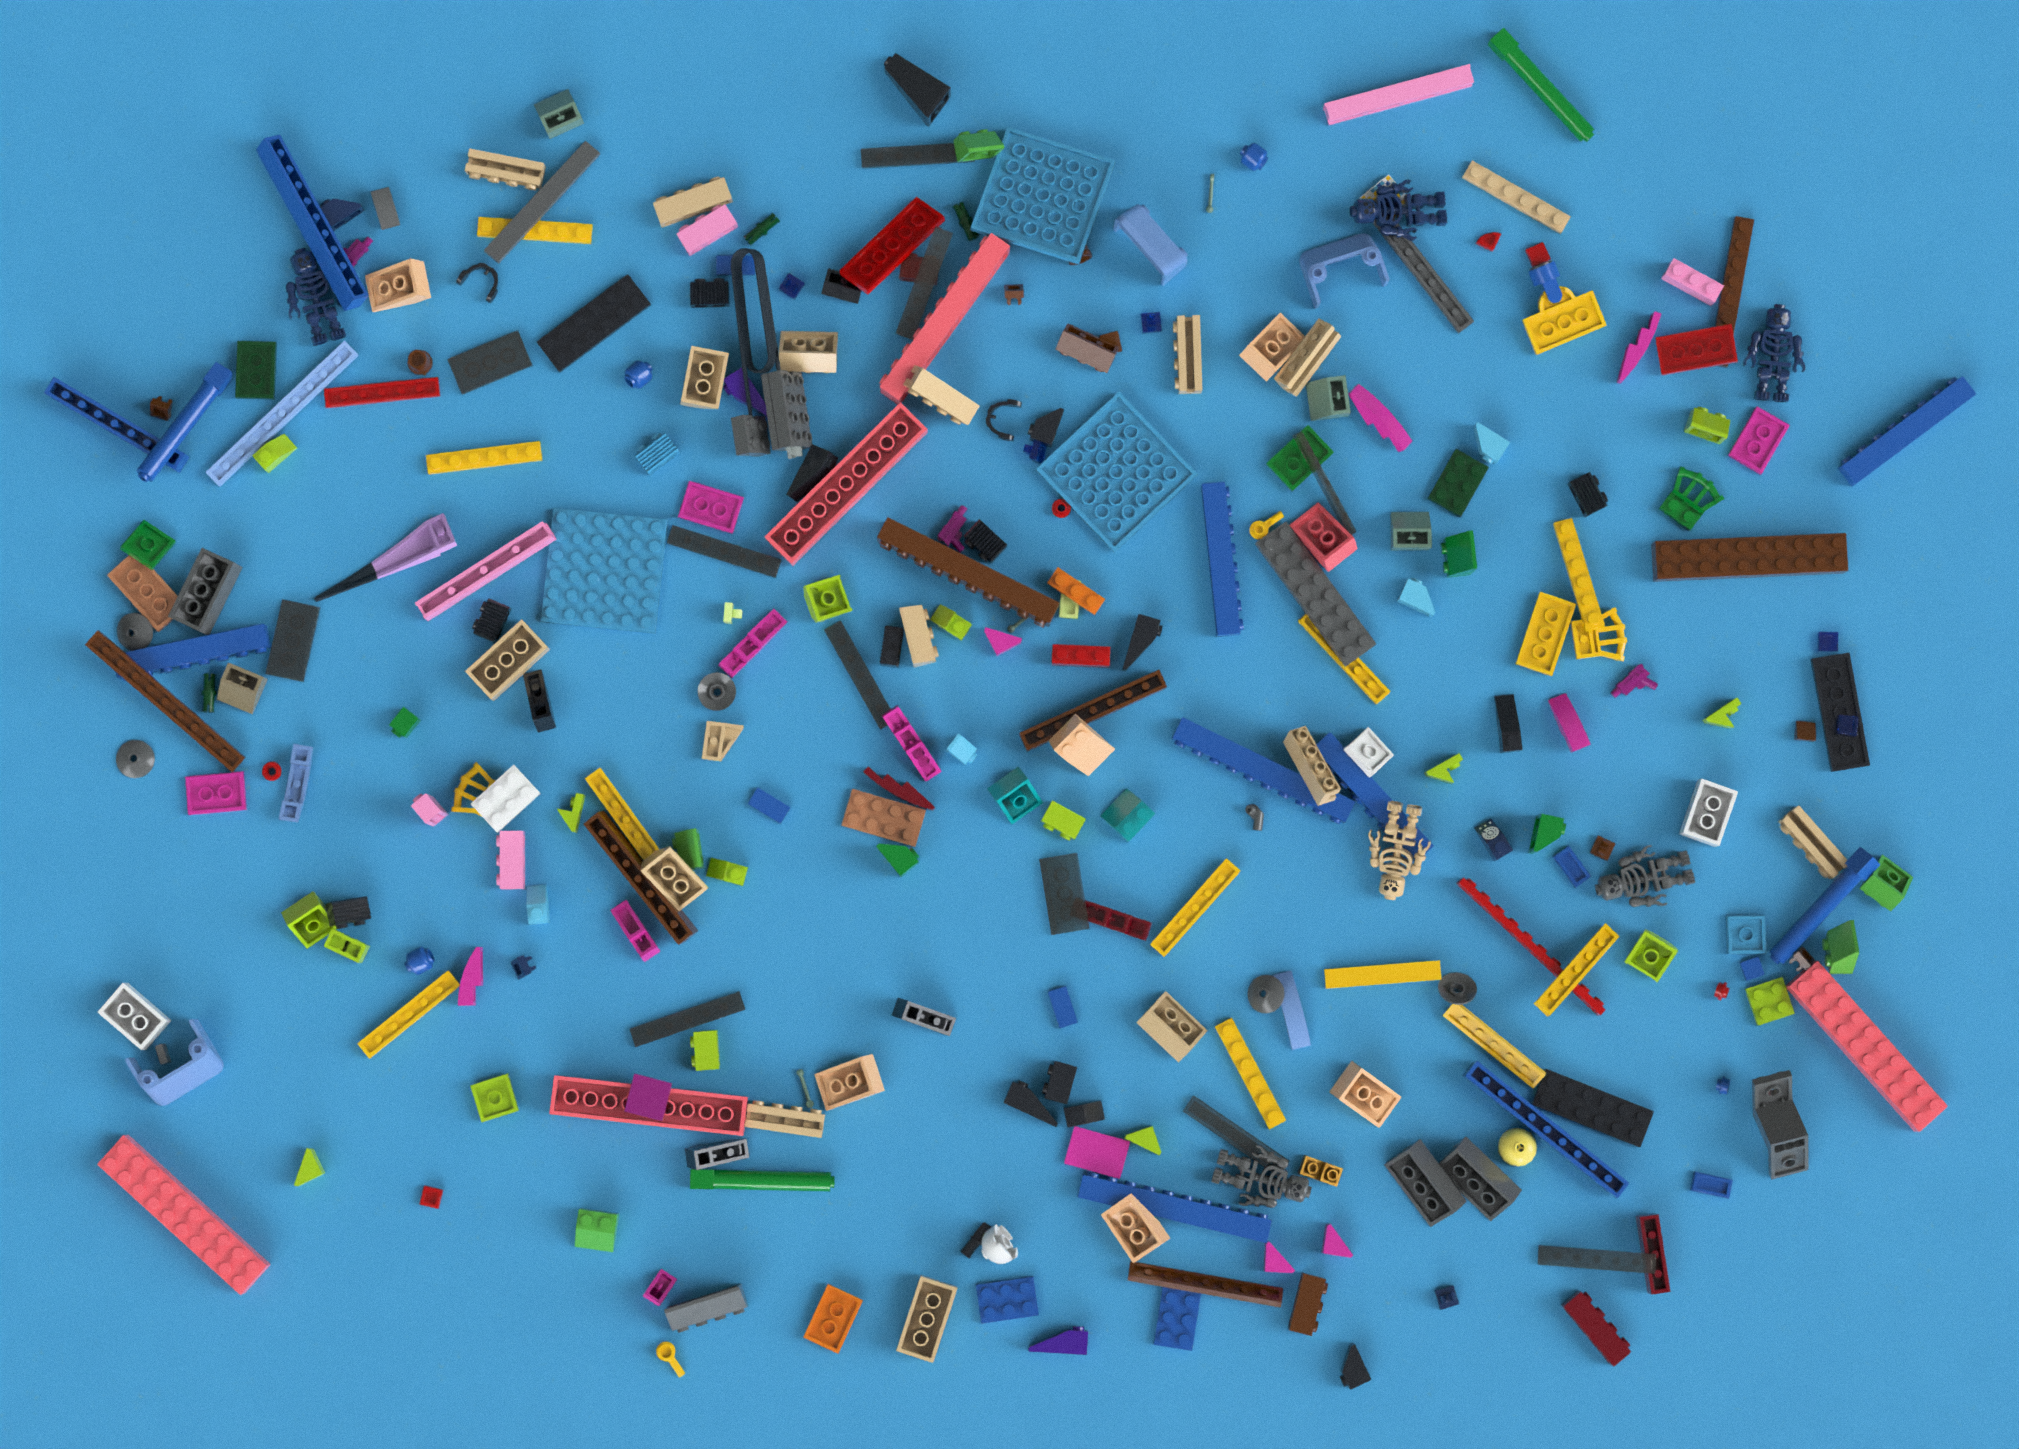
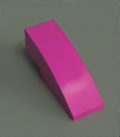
M1564 693L1549 699L1548 703L1570 752L1572 753L1591 745L1567 694Z
M627 900L610 910L644 962L660 952L655 941Z
M476 947L466 964L459 987L458 1006L476 1005V986H483V947Z

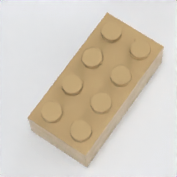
M521 619L465 672L492 701H495L550 649Z
M924 1275L920 1276L896 1351L931 1363L934 1362L958 1289L957 1286Z

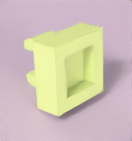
M725 602L723 622L732 624L733 618L742 619L743 611L734 609L733 603Z

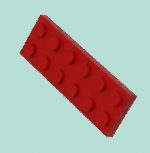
M914 198L839 270L840 275L868 295L945 221V216L920 198Z

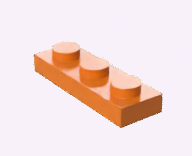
M1057 567L1047 582L1048 585L1094 616L1105 601V598L1059 567Z

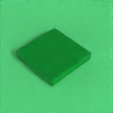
M143 520L121 545L120 550L150 570H153L173 547L175 540L146 520Z

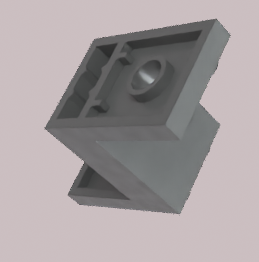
M1790 1070L1752 1079L1753 1117L1768 1149L1769 1175L1771 1180L1809 1170L1808 1133L1792 1100V1074Z

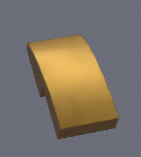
M1303 1155L1298 1173L1337 1187L1343 1168Z

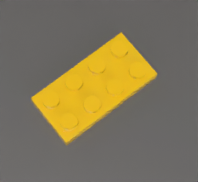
M1539 592L1515 664L1552 676L1576 604Z

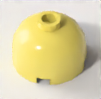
M1509 1129L1502 1134L1498 1142L1499 1155L1509 1165L1524 1166L1530 1163L1536 1155V1140L1525 1129Z

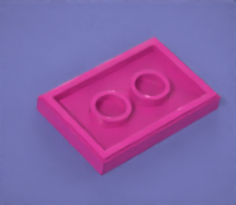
M1756 406L1727 456L1761 475L1790 425Z
M689 481L678 518L733 534L744 497Z
M243 771L185 777L188 815L247 810Z
M1074 1126L1064 1164L1120 1179L1130 1141Z

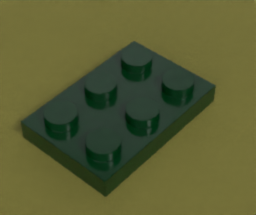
M237 341L236 399L275 400L276 342Z
M1455 449L1427 499L1461 517L1489 467Z

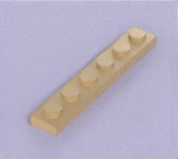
M1473 160L1462 177L1464 180L1559 234L1562 233L1571 217Z

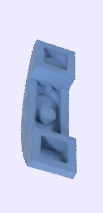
M293 744L290 759L291 767L279 820L299 822L309 782L313 747Z
M1292 971L1272 975L1282 983L1284 988V1000L1281 1008L1292 1050L1310 1046L1308 1029Z

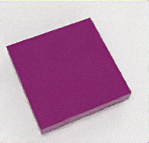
M634 1074L624 1112L663 1121L672 1083Z

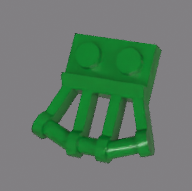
M1680 466L1674 488L1659 509L1690 531L1703 513L1724 500L1723 495L1720 496L1713 485L1714 482L1705 479L1702 473L1686 470L1685 467ZM1682 477L1693 479L1683 493L1679 492ZM1698 482L1703 486V489L1695 500L1691 501L1687 498V495ZM1709 491L1714 500L1703 507H1699L1697 504L1706 492Z

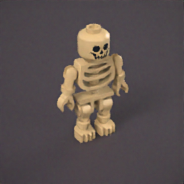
M1388 801L1387 810L1390 813H1388L1389 821L1385 827V833L1388 835H1384L1383 841L1392 842L1395 845L1394 847L1385 848L1381 852L1380 857L1379 851L1381 846H1379L1381 831H1377L1378 837L1375 840L1371 834L1372 830L1369 831L1368 837L1371 846H1369V851H1371L1370 865L1374 868L1380 866V871L1386 872L1381 875L1379 892L1385 895V899L1396 900V897L1402 896L1405 887V878L1403 876H1407L1409 872L1413 875H1418L1421 870L1422 861L1426 859L1425 853L1429 849L1431 841L1423 849L1421 844L1423 838H1421L1418 843V852L1415 853L1414 858L1408 850L1402 847L1403 845L1415 846L1416 840L1410 839L1416 838V823H1418L1419 819L1417 816H1421V806L1407 805L1406 814H1409L1407 816L1408 824L1404 826V829H1399L1397 819H1399L1400 815L1398 812H1402L1403 803ZM1398 833H1403L1402 838L1398 837ZM1388 852H1394L1393 855L1384 856ZM1401 854L1405 855L1408 858V860L1404 857H1401Z

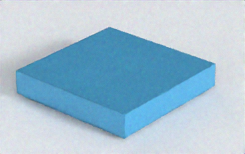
M1765 915L1725 916L1727 954H1766Z

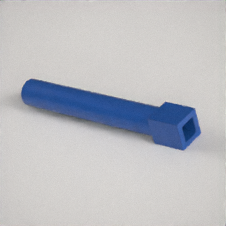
M217 362L214 363L203 378L201 386L136 470L137 476L142 481L152 482L211 403L217 396L220 397L232 381V371Z
M1859 847L1845 862L1847 867L1769 951L1772 954L1769 958L1777 965L1780 962L1784 965L1861 880L1865 882L1880 866L1879 862L1862 847Z

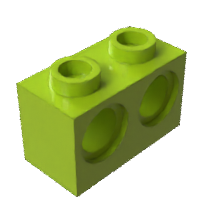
M336 929L331 930L324 944V947L357 963L363 962L370 948L369 945Z

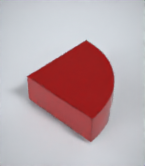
M1492 232L1484 234L1477 240L1476 244L1493 252L1501 233Z

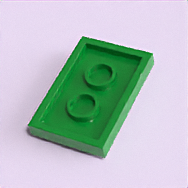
M1307 425L1271 458L1266 465L1292 492L1334 452Z

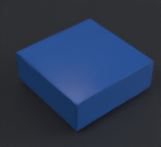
M1759 957L1739 963L1745 981L1765 975Z

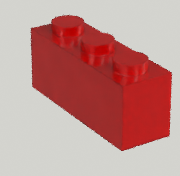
M1053 644L1051 666L1109 668L1110 647Z

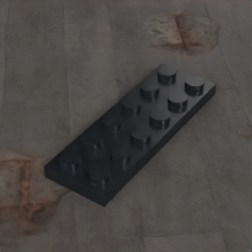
M627 274L539 339L537 344L559 373H561L650 307L651 304Z
M1850 653L1810 659L1830 771L1835 772L1870 766Z
M1544 1070L1546 1075L1538 1085L1532 1105L1634 1146L1641 1147L1654 1111L1551 1070Z

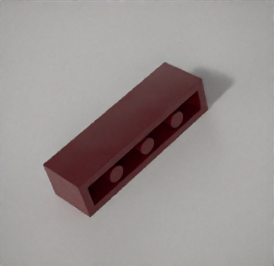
M1659 1214L1636 1216L1647 1293L1653 1295L1671 1292Z
M1578 1290L1561 1306L1607 1362L1614 1367L1631 1353L1628 1348L1631 1345L1624 1337L1620 1338L1616 1334L1618 1330L1612 1322L1607 1323L1603 1318L1605 1314L1599 1307L1595 1308L1591 1304L1593 1300L1586 1291L1582 1293Z

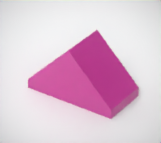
M985 627L984 633L996 656L1021 644L1022 638Z
M1330 1223L1326 1224L1322 1253L1351 1258L1353 1254Z
M1269 1241L1265 1243L1264 1271L1293 1273L1295 1271L1276 1248Z
M661 1269L643 1294V1297L660 1306L677 1279Z

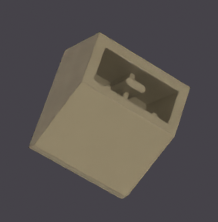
M228 663L220 680L217 700L253 714L268 679Z

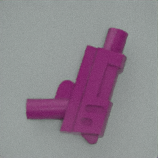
M368 236L363 242L356 239L348 249L343 248L353 268L358 260L369 251L368 247L373 240Z
M963 505L959 507L957 512H953L948 523L943 526L937 535L938 541H943L947 546L952 543L959 553L965 549L959 541L962 537V532L959 530L967 520L963 517L967 511V508Z
M1639 664L1621 682L1619 681L1615 685L1616 688L1610 693L1614 698L1621 693L1627 696L1635 687L1642 689L1648 686L1655 690L1658 683L1647 678L1650 673L1644 669L1643 664Z

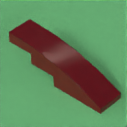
M869 766L863 771L877 785L894 796L915 806L931 811L935 809L909 782L900 786L889 774L882 779Z
M1076 897L1070 913L1073 917L1144 941L1147 940L1152 925L1149 921Z

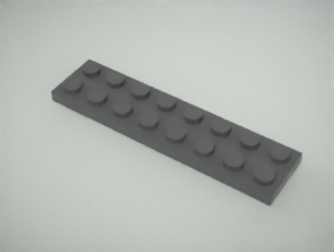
M1284 522L1255 543L1256 547L1345 667L1376 645L1373 638L1287 522Z

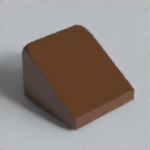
M1118 331L1099 336V338L1118 346V352H1122Z
M1796 721L1794 740L1815 742L1816 723Z

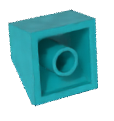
M1019 767L987 788L1011 824H1014L1043 803L1029 779Z
M1126 789L1100 817L1129 842L1155 813L1136 795Z

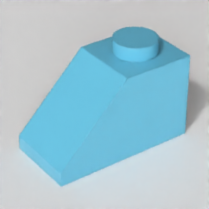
M1477 422L1473 429L1479 454L1483 456L1482 459L1487 463L1496 464L1510 442Z
M1416 578L1408 579L1397 602L1429 617H1433L1435 610L1426 586H1423V582Z
M959 733L947 748V752L964 765L968 762L971 764L977 756L975 753L977 748Z
M547 885L527 886L529 925L550 923Z

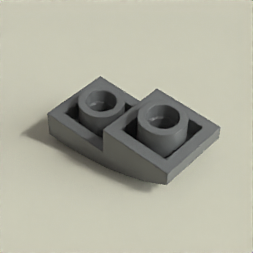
M389 187L370 191L381 230L399 226V218Z

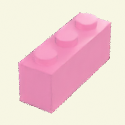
M726 204L723 206L717 205L711 210L710 214L706 216L703 214L697 217L695 223L690 226L688 224L682 226L676 234L688 255L691 256L738 228V225Z
M1675 258L1669 263L1661 278L1709 306L1715 303L1724 285Z
M421 793L413 799L414 803L411 807L428 825L434 827L448 815L439 802L429 794L425 793L423 795Z
M500 831V835L496 837V845L500 847V855L496 856V865L500 866V874L496 875V884L500 885L502 890L525 889V832Z

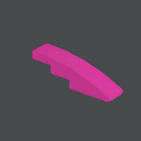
M1654 311L1651 314L1647 329L1641 328L1639 330L1635 345L1629 344L1626 347L1617 383L1621 384L1638 364L1655 334L1662 313Z
M1357 384L1348 393L1367 425L1373 423L1383 439L1389 437L1398 452L1408 447L1412 442L1411 438L1393 414L1374 395L1360 384Z
M773 609L733 648L718 666L732 679L788 621Z
M898 705L881 715L925 782L942 772Z

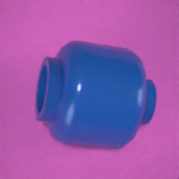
M1251 143L1249 146L1245 145L1239 153L1242 155L1241 163L1252 171L1261 170L1269 159L1267 151L1257 143Z
M637 360L625 369L624 379L631 388L641 389L652 380L651 371L653 369L649 363Z
M421 946L406 954V962L404 964L409 972L420 975L433 967L435 959L429 948L425 949Z

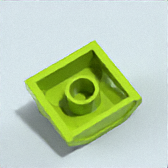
M840 575L803 587L806 604L812 619L816 623L853 611L843 588Z
M1645 929L1640 934L1638 941L1624 962L1651 977L1655 982H1658L1677 954L1678 949L1659 935Z

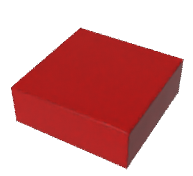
M1543 242L1525 250L1532 267L1551 260Z
M424 1185L419 1205L439 1209L444 1190Z

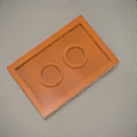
M828 1284L803 1338L839 1354L863 1300Z

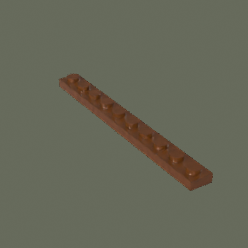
M97 630L85 644L231 772H234L246 758L100 630Z

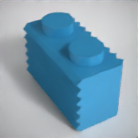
M661 433L656 434L651 439L652 442L646 446L644 444L636 450L637 454L634 455L649 476L680 453L666 433L662 435Z

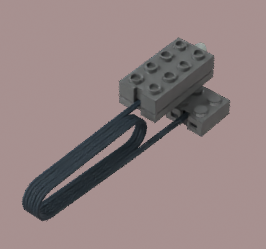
M741 248L732 256L731 274L748 415L731 418L736 456L760 457L771 454L765 416H753L747 375L748 368L754 373H766L762 374L761 378L772 450L787 451L788 459L803 456L802 449L810 448L812 445V434L810 433L809 415L806 407L807 399L803 387L804 379L801 372H789L780 368L765 261L759 251ZM748 253L752 255L754 260L768 352V361L761 370L756 369L752 362L745 303L742 260ZM774 363H776L777 371L767 373L772 369Z

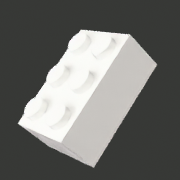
M513 765L477 797L471 805L498 833L541 793Z
M1704 779L1697 780L1679 834L1713 847L1720 846L1738 791Z
M122 983L98 1011L103 1018L140 1050H147L172 1021L129 983Z

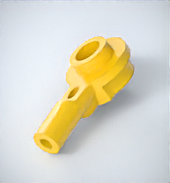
M1279 511L1264 522H1253L1249 528L1250 535L1254 539H1262L1268 534V528L1284 517L1283 513Z
M668 1341L660 1343L656 1349L657 1357L660 1360L669 1362L678 1377L683 1376L685 1372L674 1357V1345Z

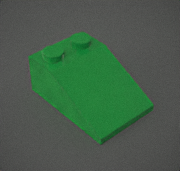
M1473 530L1443 539V543L1440 546L1441 553L1445 554L1443 572L1447 573V578L1471 575L1477 569Z

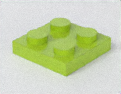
M1783 977L1745 989L1757 1026L1795 1014Z
M508 1074L470 1085L481 1123L519 1111Z

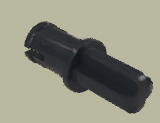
M983 1222L973 1236L970 1235V1240L960 1252L970 1259L979 1245L982 1246V1237L991 1226Z

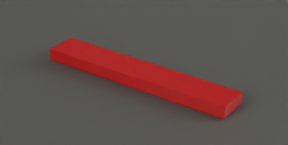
M431 377L325 388V407L336 408L440 397L439 378Z

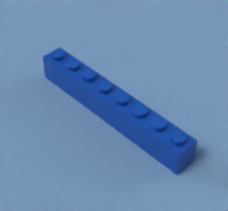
M1963 376L1959 379L1956 377L1952 378L1946 383L1948 387L1944 390H1941V388L1931 394L1933 398L1928 402L1924 399L1917 404L1916 407L1918 409L1912 413L1909 410L1901 416L1902 421L1900 423L1893 422L1886 428L1888 432L1883 435L1881 433L1877 434L1871 439L1873 443L1869 446L1864 444L1856 450L1858 454L1853 458L1849 455L1842 460V466L1838 469L1851 486L1857 484L1975 396V391Z
M53 377L44 392L50 398L147 455L160 440ZM177 449L165 465L180 473L190 457Z
M1225 482L1205 483L1201 485L1216 636L1240 635V630H1244L1243 619H1239L1238 612L1242 611L1241 600H1237L1236 593L1240 592L1239 581H1235L1234 574L1238 573L1237 562H1233V554H1236L1235 543H1231V536L1234 535L1233 524H1229V517H1232L1231 505H1227V498H1230L1229 486L1225 487Z
M259 624L125 653L153 676V672L161 671V674L172 672L173 668L178 667L180 670L189 669L192 664L198 663L199 666L208 665L211 660L217 659L218 662L229 660L231 656L242 658L248 656L250 652L261 654L267 652V649L272 647L267 625ZM116 672V677H117V678L123 679V681H126L123 677H121V676Z
M1329 732L1316 744L1332 774L1336 775L1339 779V785L1344 790L1348 789L1353 794L1351 798L1358 805L1361 803L1366 808L1364 812L1371 819L1374 817L1379 822L1377 826L1385 833L1386 823L1389 821L1388 813H1390L1387 810L1388 801L1393 800L1372 777L1369 778L1344 751L1345 748ZM1402 811L1401 813L1398 812L1400 815L1399 819H1397L1399 829H1404V826L1408 824L1407 816ZM1417 827L1416 838L1410 839L1416 840L1415 846H1402L1403 849L1408 850L1413 855V858L1415 853L1418 852V843L1421 838H1423L1421 842L1423 849L1428 846L1429 842ZM1398 833V837L1402 838L1403 833ZM1431 843L1429 849L1426 851V853H1427L1432 847H1434V845H1433L1432 843Z

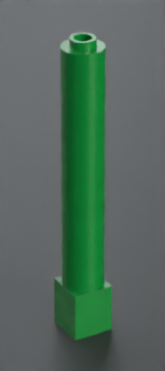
M1505 28L1501 29L1490 39L1487 45L1502 61L1505 60L1580 142L1583 140L1587 142L1595 135L1593 133L1595 129L1518 47L1519 43Z
M690 1170V1189L830 1192L831 1188L835 1186V1176H831V1172Z

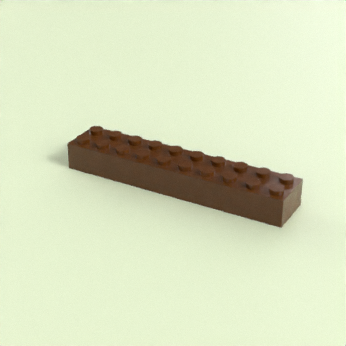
M887 517L877 536L881 548L887 551L892 549L896 551L897 556L905 560L910 558L914 560L915 565L921 568L926 566L931 569V573L939 577L944 575L948 577L949 582L955 585L961 583L965 585L967 591L973 594L977 591L982 594L983 599L989 602L995 600L999 602L1001 608L1007 611L1013 609L1017 611L1016 615L1026 620L1028 617L1033 619L1034 624L1039 627H1049L1059 608V602Z
M1846 533L1655 541L1651 544L1653 582L1844 574L1848 571Z

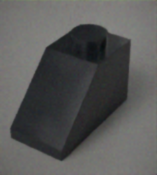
M1059 408L1036 419L1035 424L1031 423L1028 434L1031 435L1030 441L1052 447L1064 409Z
M1101 1101L1063 1108L1067 1128L1105 1120Z
M1354 1343L1349 1344L1340 1370L1342 1375L1339 1377L1343 1386H1348L1351 1390L1370 1381L1371 1377Z

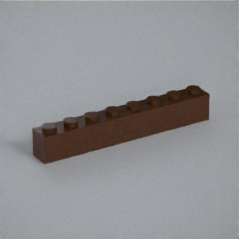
M1160 670L1154 671L1019 733V736L1028 752L1048 743L1075 714L1085 723L1090 724L1165 690L1167 685Z
M604 810L597 812L584 823V826L678 945L686 942L698 932L683 910L678 911L641 872L642 858Z

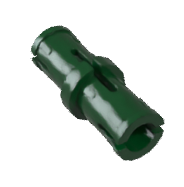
M960 202V205L956 204L953 206L960 221L959 225L963 227L968 241H972L973 238L975 240L979 237V234L971 231L973 218L969 216L964 202Z
M773 212L761 223L755 224L756 227L743 236L746 241L748 240L750 246L763 235L766 236L767 232L780 222L777 217L775 218L776 215Z
M204 673V686L201 691V695H203L202 712L207 713V705H209V713H214V696L217 694V691H215L216 674L211 673V679L208 681L209 673Z

